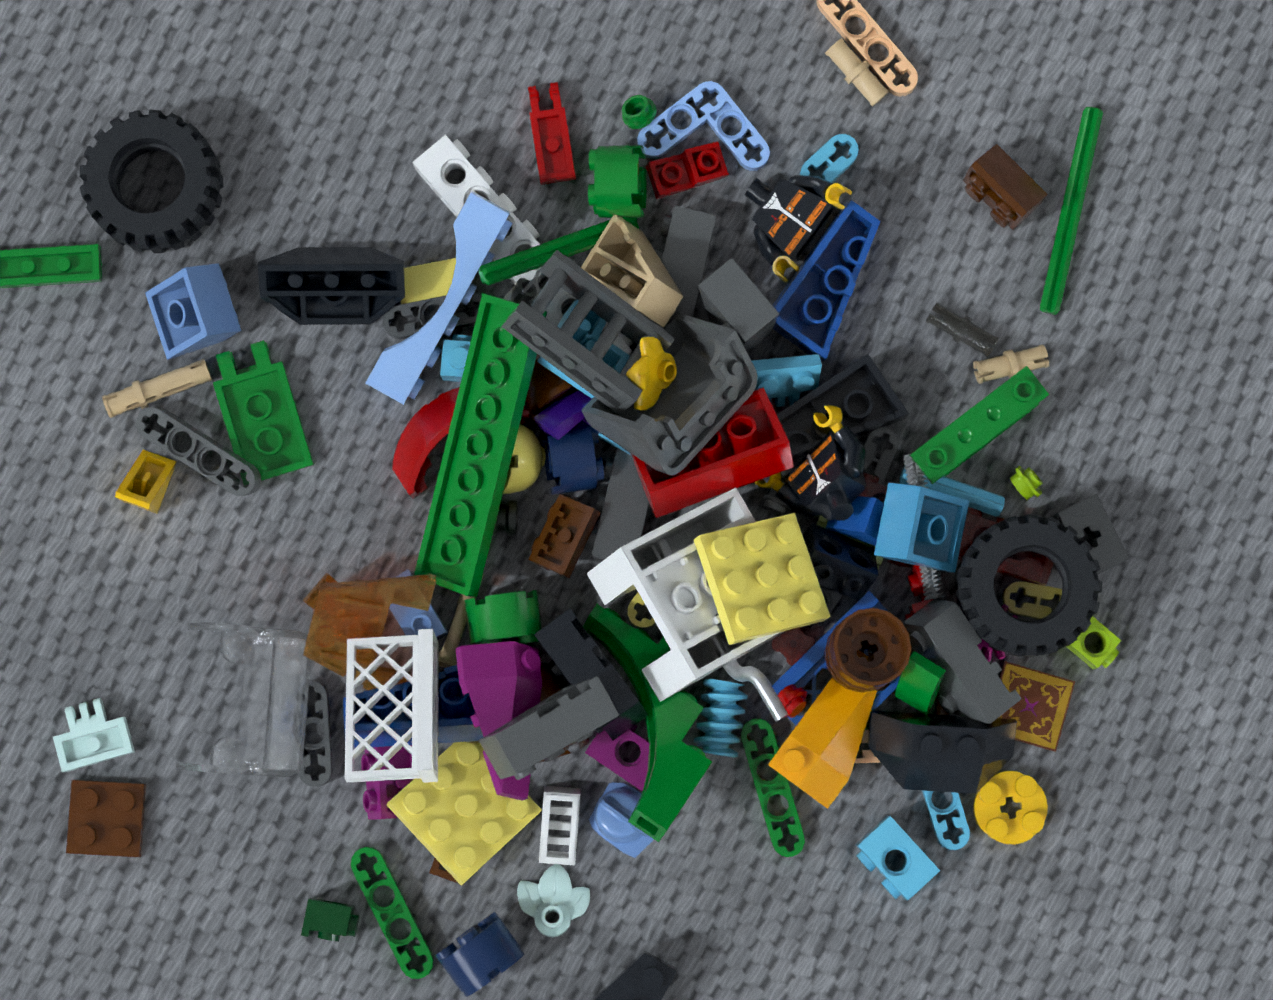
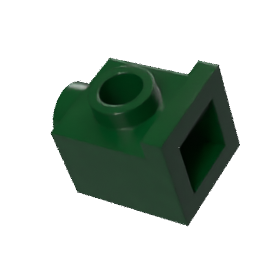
M309 898L301 936L309 937L314 930L319 931L317 938L339 942L340 935L355 937L359 923V915L353 914L355 906Z

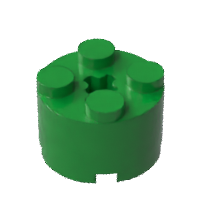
M643 145L598 146L597 149L589 150V169L594 171V184L588 185L589 206H593L594 214L598 215L599 218H612L613 215H618L622 218L644 217L645 214L642 208H646L647 169L639 167V159H646Z
M537 590L527 593L526 591L488 595L485 596V599L476 600L477 605L475 598L464 600L470 644L498 643L508 639L521 644H531L539 641L534 635L542 629Z

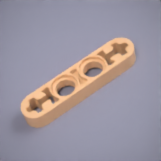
M816 0L822 14L862 61L866 60L870 65L869 69L890 93L899 97L912 93L918 81L916 69L857 0H839V4L844 10L849 4L853 7L846 11L840 20L835 17L840 14V9L834 3L826 5V0ZM851 17L861 18L865 23L866 29L859 35L851 34L846 29V21ZM874 44H882L888 50V57L884 61H874L870 58L868 49ZM894 58L899 61L894 65L895 70L901 75L906 72L910 75L907 80L909 85L907 87L903 84L894 85L893 82L896 76L890 68L886 74L881 71L888 67Z

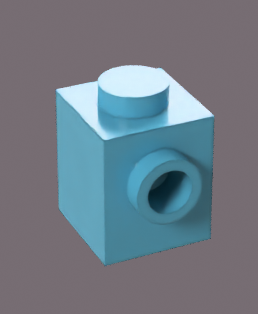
M452 335V340L443 339L440 372L443 381L461 382L472 336Z

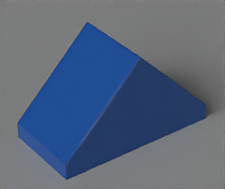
M858 496L852 502L854 512L851 517L841 521L836 519L828 520L826 529L876 546L884 503L877 498Z

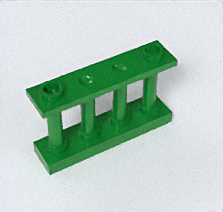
M1025 366L909 456L930 483L934 484L943 476L946 477L1035 409L1043 399L1049 396V393L1028 366Z

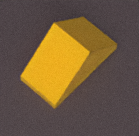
M143 449L117 489L115 497L125 503L157 514L177 461Z

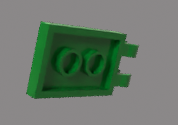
M263 340L250 344L256 365L240 370L236 368L232 352L227 351L217 354L216 359L223 379L213 382L233 452L253 464L259 470L261 481L314 465L284 363L281 361L272 364L267 342ZM247 472L240 473L243 485H249V481L246 480Z

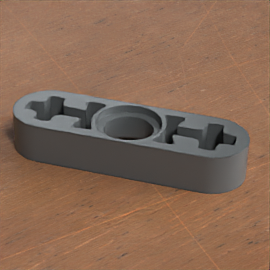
M474 292L471 299L474 304L478 305L482 296ZM446 296L393 306L383 317V326L386 332L394 339L408 338L420 329H416V323L411 322L404 325V331L398 332L396 326L390 327V322L395 320V314L401 313L405 319L413 318L412 310L419 309V321L424 326L427 323L425 320L427 309L432 306L440 307ZM460 302L457 309L465 307V304ZM478 309L475 310V316L468 318L466 312L456 313V316L460 319L454 329L475 325Z
M306 681L298 686L294 695L298 773L300 779L306 785L318 787L326 784L333 772L329 695L327 689L321 683ZM309 687H314L316 693H321V700L315 701V713L323 711V719L309 717L302 720V712L310 713L309 703L302 701V695L308 693ZM311 723L321 725L324 730L323 739L314 745L309 744L303 735L304 729ZM325 747V755L317 754L318 764L325 766V773L319 774V780L313 781V776L306 774V767L312 766V755L304 757V748L319 750Z

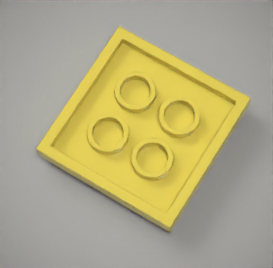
M795 513L701 534L693 539L729 645L822 622L830 618Z
M478 741L454 742L438 757V782L423 783L421 778L413 779L387 803L390 810L461 886L542 811L529 795L528 799L521 801L496 794L483 755L484 749Z

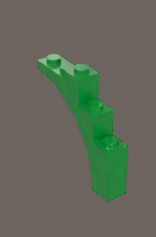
M596 604L583 627L587 633L604 645L623 667L637 692L641 705L648 713L645 717L649 739L648 771L641 797L628 822L659 842L712 763L711 760L706 758L705 753L694 745H687L682 741L704 707L698 704L696 698L686 691H679L660 702L642 669L671 650L664 636L657 644L652 641L648 633L639 628H633L624 622L614 610L603 608Z

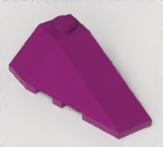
M515 641L465 645L455 648L459 684L463 695H470L476 713L471 716L474 728L480 727L483 737L540 703L542 676L538 648ZM483 750L496 794L521 801L528 799L531 774L520 780H516L515 776L500 780Z

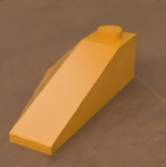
M860 650L857 651V655L859 658H868V656ZM832 677L769 762L768 766L828 809L850 779L877 691L859 693L847 690Z

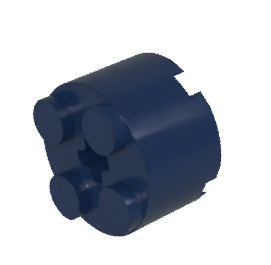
M582 420L561 439L557 440L548 434V439L542 440V447L546 455L545 470L547 481L555 480L556 486L550 488L552 495L596 489L597 482L604 479L602 459L595 457L594 445L599 443V433Z
M495 911L478 923L479 931L474 926L470 927L456 938L459 943L457 947L452 942L435 955L466 997L491 982V979L499 973H503L524 956L521 946Z

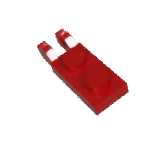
M558 82L550 83L549 93L554 109L540 111L539 92L536 86L528 87L532 110L529 115L540 184L545 185L576 180L565 107L561 105Z

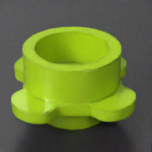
M1019 465L1015 469L1016 473L1010 477L1011 482L1026 500H1029L1034 495L1039 497L1042 494V491L1039 489L1043 484L1030 467L1024 470Z

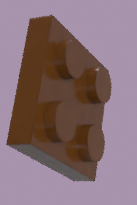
M71 780L66 853L141 857L146 784Z

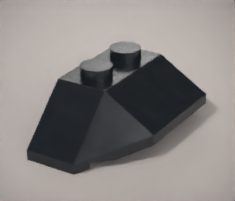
M298 247L258 262L260 298L267 303L270 302L280 312L299 325L373 324L397 302L399 303L405 298L404 261L372 247Z
M871 710L868 747L903 789L976 794L1013 757L1017 721L1016 719L997 718L991 724L954 715H925L922 713Z

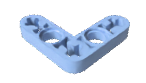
M713 81L699 84L656 117L649 125L643 127L637 137V144L644 147L645 157L657 159L665 155L707 122L739 164L750 171L762 169L767 164L770 155L769 146L723 87ZM707 91L709 94L716 92L718 94L716 96L717 105L705 104L699 111L704 116L698 118L695 109L687 103L692 100L694 106H697L703 100L702 92ZM678 111L687 112L692 119L691 125L686 129H677L671 123L672 116ZM728 117L738 119L742 125L741 131L732 136L725 134L721 129L724 119ZM665 122L668 131L675 138L670 140L667 133L660 139L659 144L661 148L656 150L655 147L651 146L647 149L645 147L647 143L646 135L658 136L663 132V127L659 124ZM747 132L752 135L747 138V143L751 148L756 149L760 147L762 149L760 152L761 160L758 162L753 158L749 161L745 159L747 149L742 142L738 148L733 145V143L742 140Z

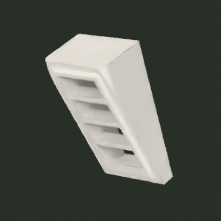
M544 786L539 863L575 865L580 788ZM551 800L571 801L572 807L550 805ZM550 814L571 816V822L549 820ZM548 830L570 831V837L548 835ZM547 844L569 845V852L547 850Z

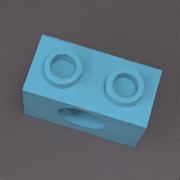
M889 815L856 844L861 851L856 857L870 872L875 868L879 870L886 878L881 884L895 899L901 895L908 901L940 872L937 866ZM897 849L904 855V864L899 870L891 871L885 864V857L888 852Z

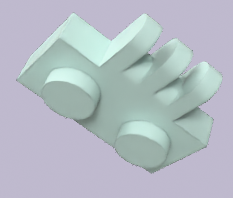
M101 698L93 699V706L96 712L94 715H91L87 702L80 703L79 709L82 717L80 719H77L73 706L65 708L70 732L53 737L62 772H69L135 753L126 717L108 721Z

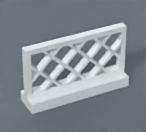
M433 629L418 630V635L347 639L345 780L347 783L420 778L423 783L438 782L439 642ZM413 646V657L403 667L399 666L389 657L399 647ZM356 649H373L379 656L364 669L356 662ZM386 661L397 673L384 685H381L371 674ZM412 668H413V677L408 674V672H409ZM356 670L361 673L357 678H356ZM404 677L413 686L412 692L400 702L389 691ZM367 679L379 690L363 704L356 697V689ZM386 696L397 707L382 721L370 709L381 698ZM411 703H412V711H410V710L407 708ZM355 704L360 708L356 713ZM404 712L412 719V727L400 737L389 725ZM367 714L378 726L363 739L355 732V724ZM385 730L397 742L381 756L370 744ZM411 738L412 747L407 743ZM355 739L360 743L356 748ZM404 747L412 755V768L396 769L388 761ZM365 749L378 759L369 770L354 771V760Z

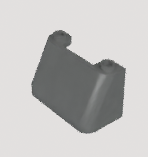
M674 312L665 327L662 328L675 339L664 352L670 353L674 357L677 374L672 383L667 388L662 389L656 404L648 410L642 411L634 409L633 403L620 416L596 397H593L581 410L592 428L655 470L668 475H676L687 466L752 395L758 378L756 369L735 329Z

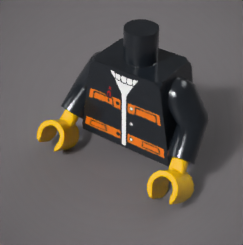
M795 175L788 181L781 178L774 189L756 178L747 189L745 196L760 207L752 218L756 223L753 234L762 256L772 266L774 274L783 282L788 281L784 277L787 268L792 267L797 272L799 271V266L795 263L833 210L836 207L839 209L845 208L844 205L839 203V197L845 192L851 195L852 191L841 184L829 182L819 176Z
M824 405L825 410L829 413V420L823 413H814V421L819 427H830L833 431L830 430L785 476L787 481L785 484L781 482V473L770 476L767 483L763 479L755 481V483L759 487L777 491L775 496L798 514L811 518L822 516L829 521L835 519L841 521L851 517L854 512L852 502L865 490L866 482L863 470L866 451L847 425L843 426L841 424V409L833 405Z

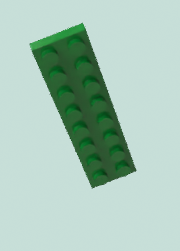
M482 293L414 572L415 577L468 597L478 596L537 356L536 352L501 327L507 317L520 303ZM545 311V312L543 313V316H544L545 318H546V316H547V312H548V311Z

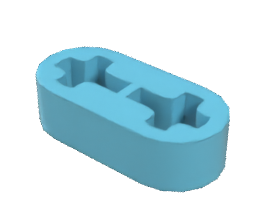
M847 134L835 135L803 164L800 175L810 176L809 168L812 167L814 170H818L822 165L826 164L828 168L823 172L822 178L833 183L855 162L859 151L857 142ZM837 143L840 146L848 144L850 146L848 151L850 157L846 159L844 156H841L833 163L830 158L836 152L834 145Z

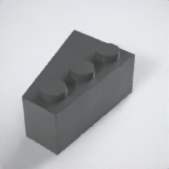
M733 258L729 259L698 285L709 322L735 329L747 353L770 335L779 313Z
M934 599L903 622L909 633L911 647L923 657L946 670L939 684L941 688L938 692V701L947 713L991 724L1022 699L1016 689L1009 692L997 674L1002 669L996 660L991 663L987 661L977 646L982 642L981 638L955 602Z
M596 676L564 687L481 738L479 742L500 780L515 776L516 780H520L536 770L534 764L543 759L545 762H548L565 752L564 747L587 739L593 734V730L618 717L619 713L599 677Z

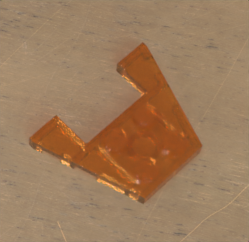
M429 574L319 584L303 656L344 677L347 672V639L382 637L390 604L428 611L436 584V575ZM356 649V662L364 669L377 657V653L373 649ZM379 666L371 676L381 685H384L397 671L392 668ZM356 670V678H357L361 673ZM403 677L396 685L408 682V680ZM367 679L362 683L363 688L366 690L376 688Z

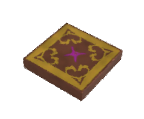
M1004 661L999 678L1009 692L1016 689L1022 699L998 718L1016 719V741L1056 752L1075 681Z

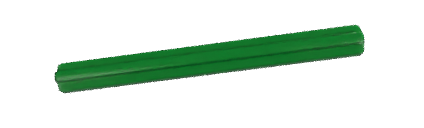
M1086 107L1082 113L1040 304V311L1046 314L1057 315L1061 307L1103 111L1094 107Z

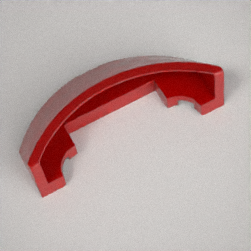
M460 387L442 393L429 404H425L412 417L400 436L394 454L392 470L412 499L428 489L425 475L433 464L427 456L449 433ZM525 406L520 421L522 425L531 420L529 411Z

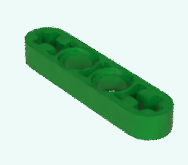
M752 719L743 726L741 741L774 850L779 855L793 857L802 851L805 838L789 782L779 773L771 781L762 780L757 774L758 764L765 759L772 760L779 750L771 725L767 721ZM757 724L759 729H766L768 736L762 738L764 749L772 746L774 754H762L753 760L751 751H758L754 740L748 741L747 734L752 732L751 726ZM773 795H782L788 801V809L785 814L774 816L768 811L767 803ZM793 816L794 824H787L791 835L798 836V841L793 843L794 850L788 851L785 846L779 847L778 840L783 838L781 827L779 826L773 830L771 822L784 821Z
M364 847L357 850L351 858L352 872L401 970L412 979L425 977L434 966L433 954L381 852L374 847ZM363 853H366L368 857L375 856L378 862L373 865L377 876L383 871L387 876V879L377 881L369 888L365 883V880L372 879L368 870L360 871L358 868V864L362 862L361 855ZM382 885L390 887L395 895L393 903L387 907L378 905L374 899V892ZM398 918L407 920L411 926L409 937L403 940L396 939L390 930L392 922ZM415 937L420 942V945L413 946L418 956L425 955L427 961L423 964L424 971L419 972L416 968L409 969L407 963L412 959L408 949L402 954L398 949V946L409 944Z

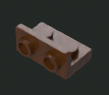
M559 494L556 502L548 511L547 521L540 536L533 542L532 553L528 560L548 571L551 570L570 578L600 512Z

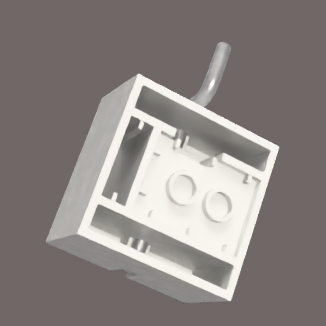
M736 487L620 547L590 570L587 575L604 605L635 589L640 594L671 649L642 669L660 702L723 667L733 679L740 682L750 681L756 687L776 722L788 715L771 683L759 669L752 666L742 667L736 659L769 642L783 632L732 645L728 644L693 540L701 534L756 522Z

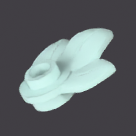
M554 864L549 867L540 878L539 884L530 881H520L517 888L518 902L521 910L534 918L538 931L547 937H558L568 930L571 920L583 915L590 902L589 888H572L569 874L560 864ZM556 912L560 916L559 920L556 923H548L546 921L547 914Z

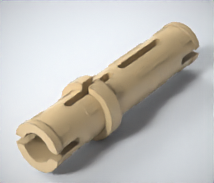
M201 359L188 366L167 372L143 382L139 380L134 381L132 386L104 395L102 399L109 417L112 418L138 407H141V409L147 408L151 402L187 390L193 386L210 382L212 377L205 359Z

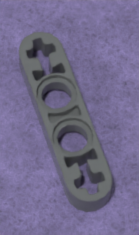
M161 407L146 408L139 413L136 420L139 434L236 496L251 495L260 487L261 474L253 464L173 413ZM159 416L157 423L164 428L172 429L168 433L161 429L151 431L152 423L148 421L149 417ZM183 431L188 433L192 439L191 448L187 452L180 451L176 445V438ZM212 450L219 453L221 457V466L216 471L210 470L205 463L206 455ZM229 469L238 474L247 472L246 480L249 481V485L239 487V478L232 474L225 475L223 478V475Z

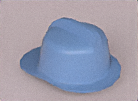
M612 782L608 784L603 795L599 798L589 821L591 827L602 838L623 853L636 858L654 840L628 822L641 797V793L625 783Z

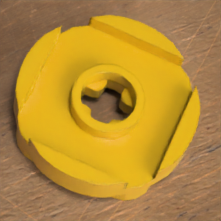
M1003 771L996 773L977 792L974 798L973 811L979 828L989 838L1003 844H1020L1030 840L1043 829L1048 805L1043 789L1033 777L1017 771ZM1007 797H1012L1013 802L1020 803L1021 809L1015 811L1016 817L1013 819H1009L1008 813H1001L1000 806L1006 804Z

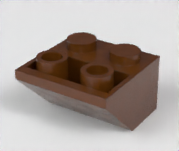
M998 144L978 158L969 167L963 179L967 184L964 189L968 195L978 203L983 200L992 209L990 215L994 221L1003 228L1008 225L1012 230L1019 226L1048 195Z

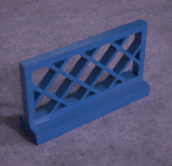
M868 591L772 685L776 694L778 695L781 690L790 684H794L797 688H804L812 680V690L805 691L807 694H812L813 704L816 700V694L822 692V690H816V675L822 669H827L824 651L827 638L834 628L857 610L868 608L888 610ZM864 649V654L867 656L868 649ZM900 676L892 680L884 691H877L876 695L879 696L874 699L871 710L874 711L896 690ZM788 716V718L795 725H797L803 717L795 716L793 718H790Z

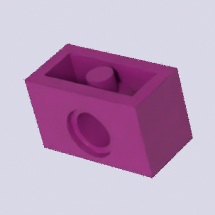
M636 725L614 741H612L605 730L600 734L597 733L585 753L642 791L648 771L649 739L644 740L634 733L638 727ZM627 741L637 743L641 751L640 757L632 763L624 762L619 756L620 746Z

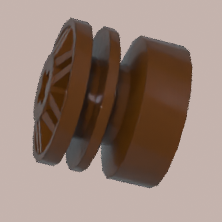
M877 608L857 610L842 620L827 638L824 651L826 667L833 679L847 690L859 693L877 691L900 676L910 658L911 643L909 633L901 620L890 612ZM861 645L863 649L870 648L872 651V655L867 659L865 657L859 658L857 655Z

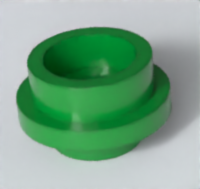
M643 95L630 97L622 106V120L630 129L646 127L654 120L657 113L654 102Z

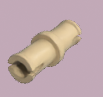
M843 38L839 39L825 52L846 75L844 80L848 84L853 83L870 102L871 106H874L889 93V90L868 69L870 67L866 60L862 62L844 42Z
M1043 344L1018 352L1007 350L1003 352L1002 356L974 361L973 368L978 370L974 371L978 384H982L986 381L1007 376L1011 378L1025 366H1028L1030 370L1049 367V360H1045V358L1048 357V353Z

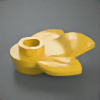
M652 336L640 339L642 357L626 372V376L632 383L642 390L634 403V409L643 411L653 407L658 401L662 389L667 388L677 374L674 357L670 353L664 352L661 342Z

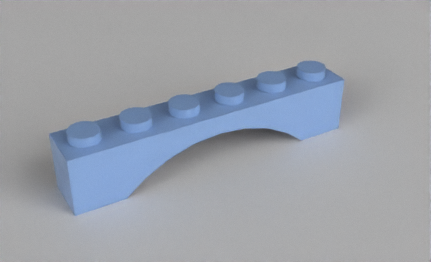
M473 191L470 193L453 224L456 238V265L452 284L444 302L435 315L419 331L402 342L383 350L365 384L403 405L407 397L415 400L424 383V380L419 378L425 365L432 368L442 351V349L436 346L442 334L450 337L460 319L454 315L460 302L465 305L468 304L477 288L476 285L471 283L481 265L490 263L495 256L489 252L495 239L502 242L512 225V222L506 220L510 214L509 211Z

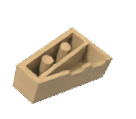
M613 215L581 268L645 317L665 327L683 295L645 234L622 217Z

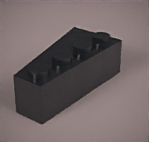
M867 354L777 414V417L789 440L792 459L807 455L830 430L833 431L830 427H819L814 421V413H823L829 420V413L825 410L824 405L839 407L842 411L841 424L843 426L847 425L856 437L877 428L906 419L909 413L869 354Z

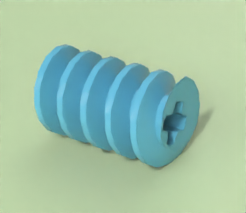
M706 679L703 681V685L710 688L712 692L701 694V700L710 704V707L703 708L700 715L708 720L696 723V728L704 732L705 736L694 738V743L701 746L704 753L733 758L738 757V752L729 748V745L740 743L741 738L731 732L732 730L743 728V724L734 719V716L745 713L746 709L736 704V701L748 698L747 694L738 690L740 686L745 685L716 679Z

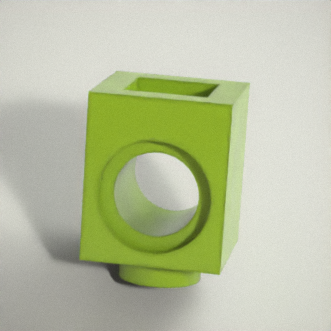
M1092 616L1090 620L1091 625L1088 629L1081 633L1076 641L1066 647L1090 668L1097 669L1100 665L1107 668L1120 653L1116 647L1122 640ZM1089 633L1096 634L1101 639L1102 646L1096 654L1089 652L1084 645L1085 637Z

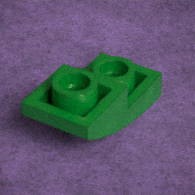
M914 651L909 658L907 666L902 671L895 696L927 715L941 688L939 684L946 670Z

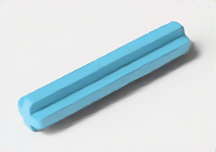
M904 466L900 474L899 483L908 485L909 483L906 482L908 474H905L906 469ZM944 476L934 484H931L928 479L924 480V482H928V484L924 485L928 489L969 500V508L993 516H999L1003 510L1005 498L1001 495Z

